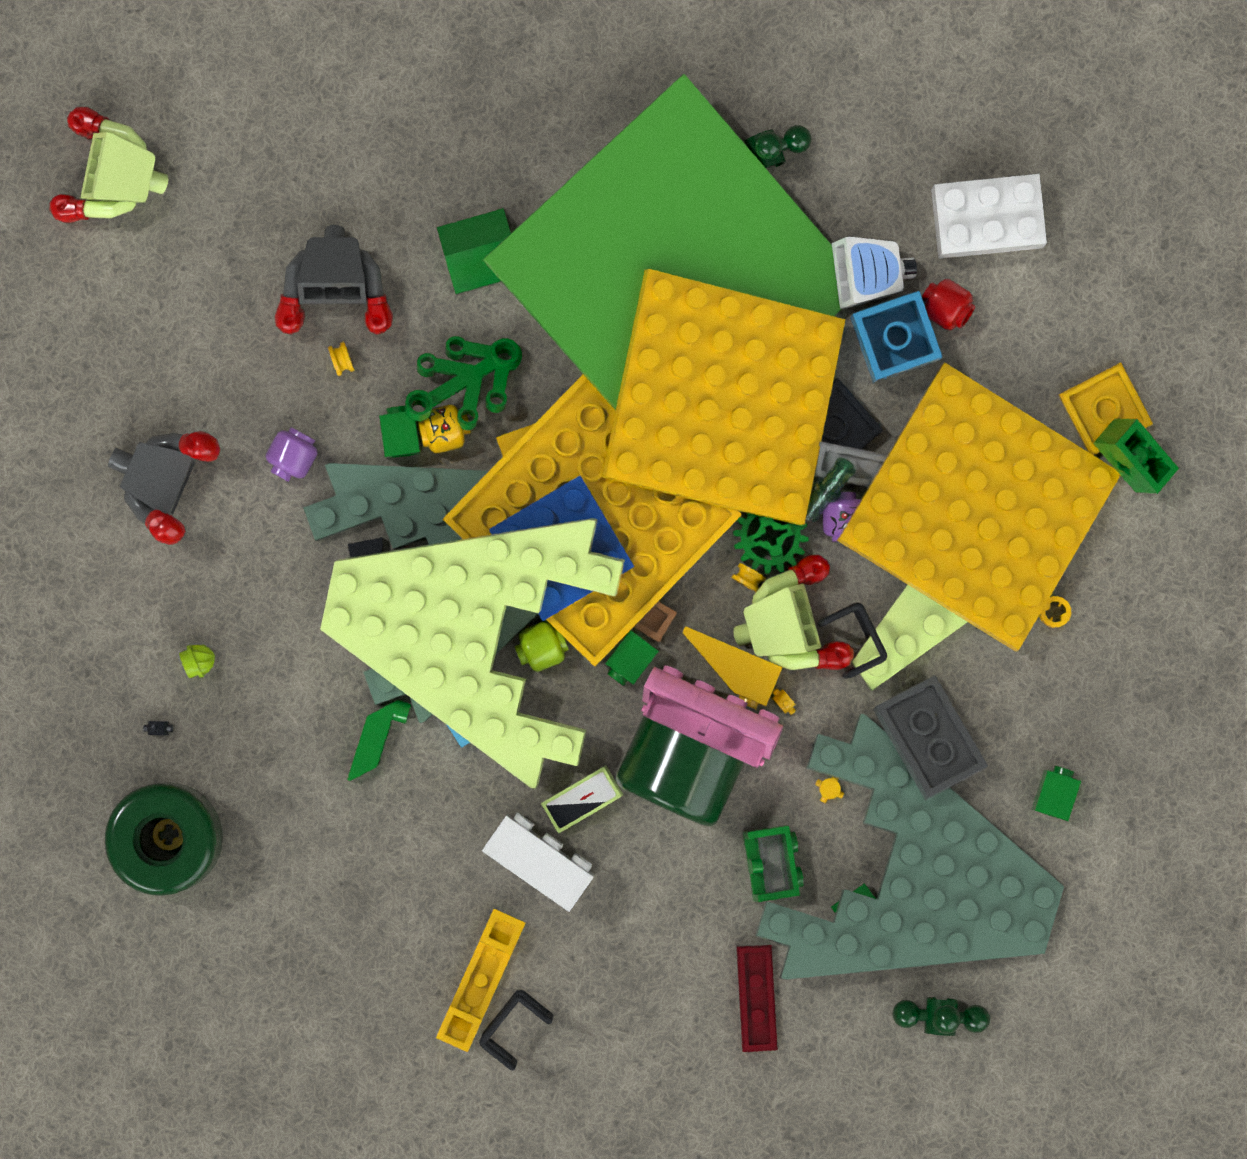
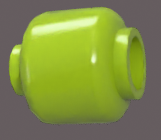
M543 621L520 631V644L514 646L522 666L529 663L531 669L536 672L562 663L565 659L564 652L569 650L565 638L548 621Z

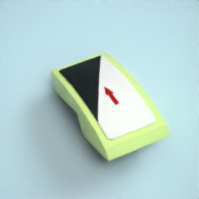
M605 765L542 802L541 805L559 834L623 796V793Z

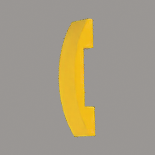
M493 909L437 1033V1039L463 1051H469L526 924L525 922Z

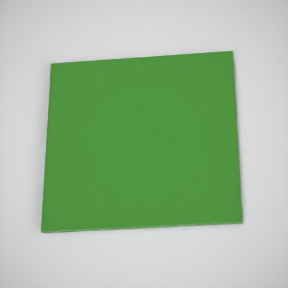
M682 74L483 259L487 266L615 411L644 271L647 269L830 316H835L841 310L832 245L685 74Z

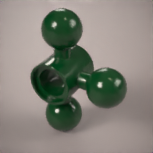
M794 125L787 129L782 139L773 129L751 136L744 142L762 165L768 168L773 165L779 167L786 163L782 151L789 150L793 153L806 151L812 139L807 128L801 125Z
M927 997L926 1009H919L918 1005L911 1000H902L894 1006L892 1011L893 1019L898 1026L910 1028L915 1026L918 1021H925L924 1033L933 1035L956 1036V1030L960 1024H963L970 1032L980 1033L990 1023L989 1012L983 1006L971 1005L964 1012L958 1011V1000L951 998L939 1000L936 997Z

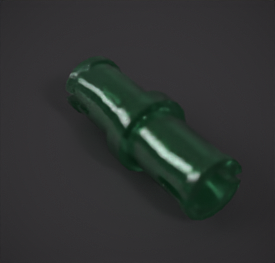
M843 457L837 458L824 478H818L814 483V490L810 494L806 514L808 521L817 522L828 504L838 500L841 495L840 490L856 472L855 466L849 460Z

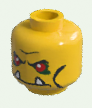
M448 404L434 407L428 419L417 421L423 447H429L433 453H441L463 447L465 443L464 435L470 434L471 431L461 428L457 420L458 408L455 405ZM467 414L463 415L462 419L469 422Z

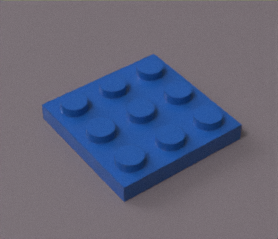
M581 475L489 529L492 535L583 519H598L591 552L625 560L622 574L634 568L632 561ZM548 580L542 609L538 614L544 621L593 591Z

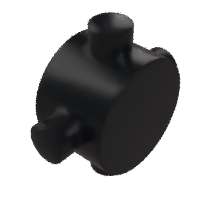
M148 721V725H144L143 730L148 732V735H169V732H173L174 727L169 725V721Z

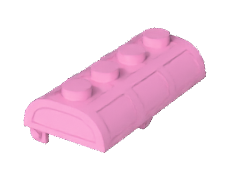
M664 666L663 670L656 667L653 668L643 689L642 701L648 704L647 706L644 705L641 710L644 712L643 716L753 767L763 766L765 762L762 759L763 757L770 760L783 730V725L778 723V716L766 710H760L759 714L746 709L747 703L744 700L733 695H728L727 699L713 694L715 688L703 681L696 680L693 685L682 680L683 673L670 666Z

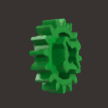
M747 512L748 517L746 519L739 517L736 520L742 528L732 532L733 536L740 537L741 542L734 545V550H744L745 553L740 560L744 562L750 558L753 561L751 566L753 570H756L759 565H763L765 574H769L771 566H776L778 572L782 573L784 572L783 563L787 562L789 565L794 566L796 561L793 555L803 556L805 553L799 547V544L809 540V537L800 534V531L807 527V523L804 525L792 523L780 525L773 521L772 518ZM758 517L760 526L756 534L747 537L750 523ZM766 527H770L772 531H786V533L776 538V545L771 546L769 541H754L766 533ZM794 536L791 549L783 556L781 546L785 538ZM760 547L768 551L771 560L757 556L751 549Z

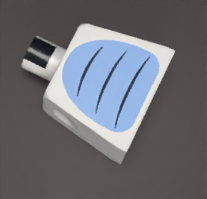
M845 237L832 243L840 309L886 298L902 292L904 288L903 279H913L917 275L915 259L900 258L899 247L896 242Z

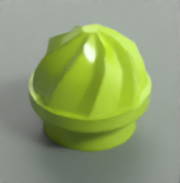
M204 644L187 645V650L179 653L180 660L189 678L197 675L199 678H202L213 667L215 654Z

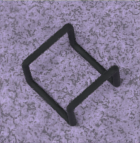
M858 602L817 622L818 626L822 627L854 612L866 638L868 639L871 636L880 654L879 657L844 672L843 678L845 679L852 678L871 669L887 659V652L865 607Z
M517 990L485 1029L479 1042L485 1051L511 1071L515 1070L517 1059L490 1037L516 1004L520 1002L546 1024H551L553 1021V1014L523 990Z

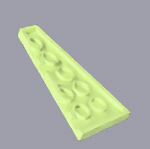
M907 585L875 628L887 652L886 661L860 673V676L870 690H874L965 625L967 621ZM869 636L851 661L855 668L880 656L871 636Z

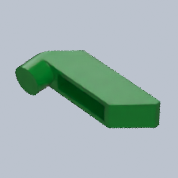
M397 700L366 717L347 778L348 781H352L378 767L392 720L406 724L412 704Z

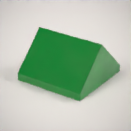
M504 208L437 227L455 294L501 282L483 259L511 234Z

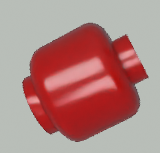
M948 278L940 281L938 284L932 282L922 295L929 319L948 331L956 327L963 328L976 307L972 304V293Z

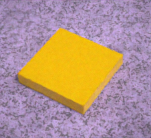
M1122 363L1058 395L1086 450L1092 455L1100 452L1093 443L1115 418L1138 419L1144 428L1153 425Z

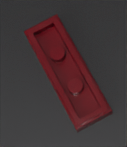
M772 945L736 946L742 1052L776 1051L778 1048Z

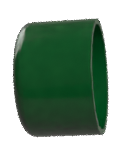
M643 716L617 772L616 781L621 788L695 823L709 827L715 825L719 820L745 762Z
M172 782L146 785L127 794L113 809L105 829L106 855L117 876L129 887L139 892L156 896L176 894L201 882L216 865L223 842L221 822L209 800L189 786ZM155 818L171 819L178 824L182 831L183 843L181 850L172 859H156L147 854L141 846V831L149 821Z

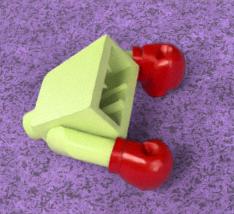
M76 107L69 112L67 117L68 127L77 135L86 139H92L81 197L79 199L67 194H59L53 197L49 203V210L55 220L72 223L79 220H89L90 218H113L132 211L136 203H145L149 191L159 194L165 192L168 185V175L153 170L155 154L147 150L146 143L130 126L110 121L108 117L100 115L89 107Z
M818 554L809 555L800 560L796 565L789 567L788 571L765 580L753 595V604L744 608L743 613L746 623L734 627V638L737 644L744 646L752 643L756 656H767L771 663L789 670L812 667L816 669L841 670L848 667L854 657L853 649L848 643L833 641L821 647L805 585H814L822 582L830 574L828 560Z

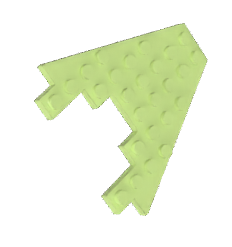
M594 518L339 559L334 562L320 630L530 788L536 789L539 784L544 758L574 766L579 764L586 729L519 713L526 679L492 670L506 605L539 613L542 609L548 580L616 596L625 560L591 552L598 520Z

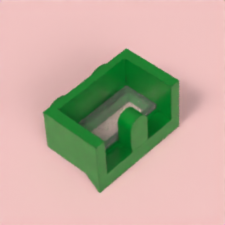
M783 825L742 832L753 901L763 902L800 896L799 887L804 886L801 867L795 866L794 853L798 852V841L795 831L790 832L789 826Z

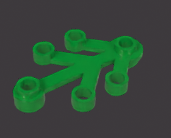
M452 336L447 340L445 346V354L448 358L460 360L465 355L484 360L476 365L436 358L431 353H424L418 357L416 369L421 376L431 377L435 373L455 377L429 393L424 390L410 392L405 400V413L407 416L415 421L426 420L431 416L433 407L466 388L463 407L458 411L457 420L463 430H472L478 423L479 415L476 409L482 378L495 371L493 388L486 395L485 405L493 413L502 412L507 403L505 389L508 373L517 369L521 364L522 351L515 341L508 338H502L491 345L465 341L459 336ZM459 345L462 350L453 351L450 349V346ZM502 353H507L511 359L503 360L498 356ZM423 362H430L433 364V367L426 369L421 364ZM498 397L502 400V403L494 404L490 399ZM416 405H420L425 410L422 412H417L413 410V407ZM468 414L474 419L467 422L462 419V416Z

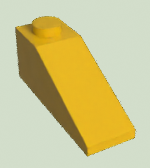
M684 627L682 634L733 693L740 695L739 698L744 700L748 707L757 710L759 704L767 706L783 667L689 627Z

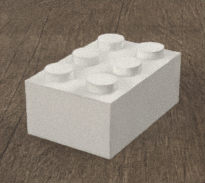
M1039 174L935 184L931 189L939 259L1039 249L1047 244Z
M518 812L514 818L507 814L482 851L570 912L594 877V874L589 871L592 864L577 853L572 858L561 851L563 844L550 834L546 833L542 838L531 829L535 824Z

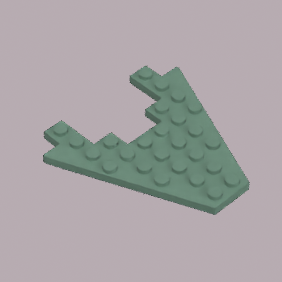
M329 463L325 467L336 496L306 506L303 509L315 541L378 518H382L394 550L424 538L427 539L429 545L461 540L462 538L442 519L488 471ZM506 605L496 654L539 614ZM369 669L363 672L375 705L405 695L403 691L375 670ZM410 697L419 723L426 722L433 714Z
M859 715L850 744L821 734L816 735L806 769L871 789L872 793L863 824L896 835L877 898H870L846 889L842 890L833 922L768 901L765 902L755 936L788 946L780 979L789 980L1045 954L1064 889L1060 882L951 788L925 800L887 733L867 715Z

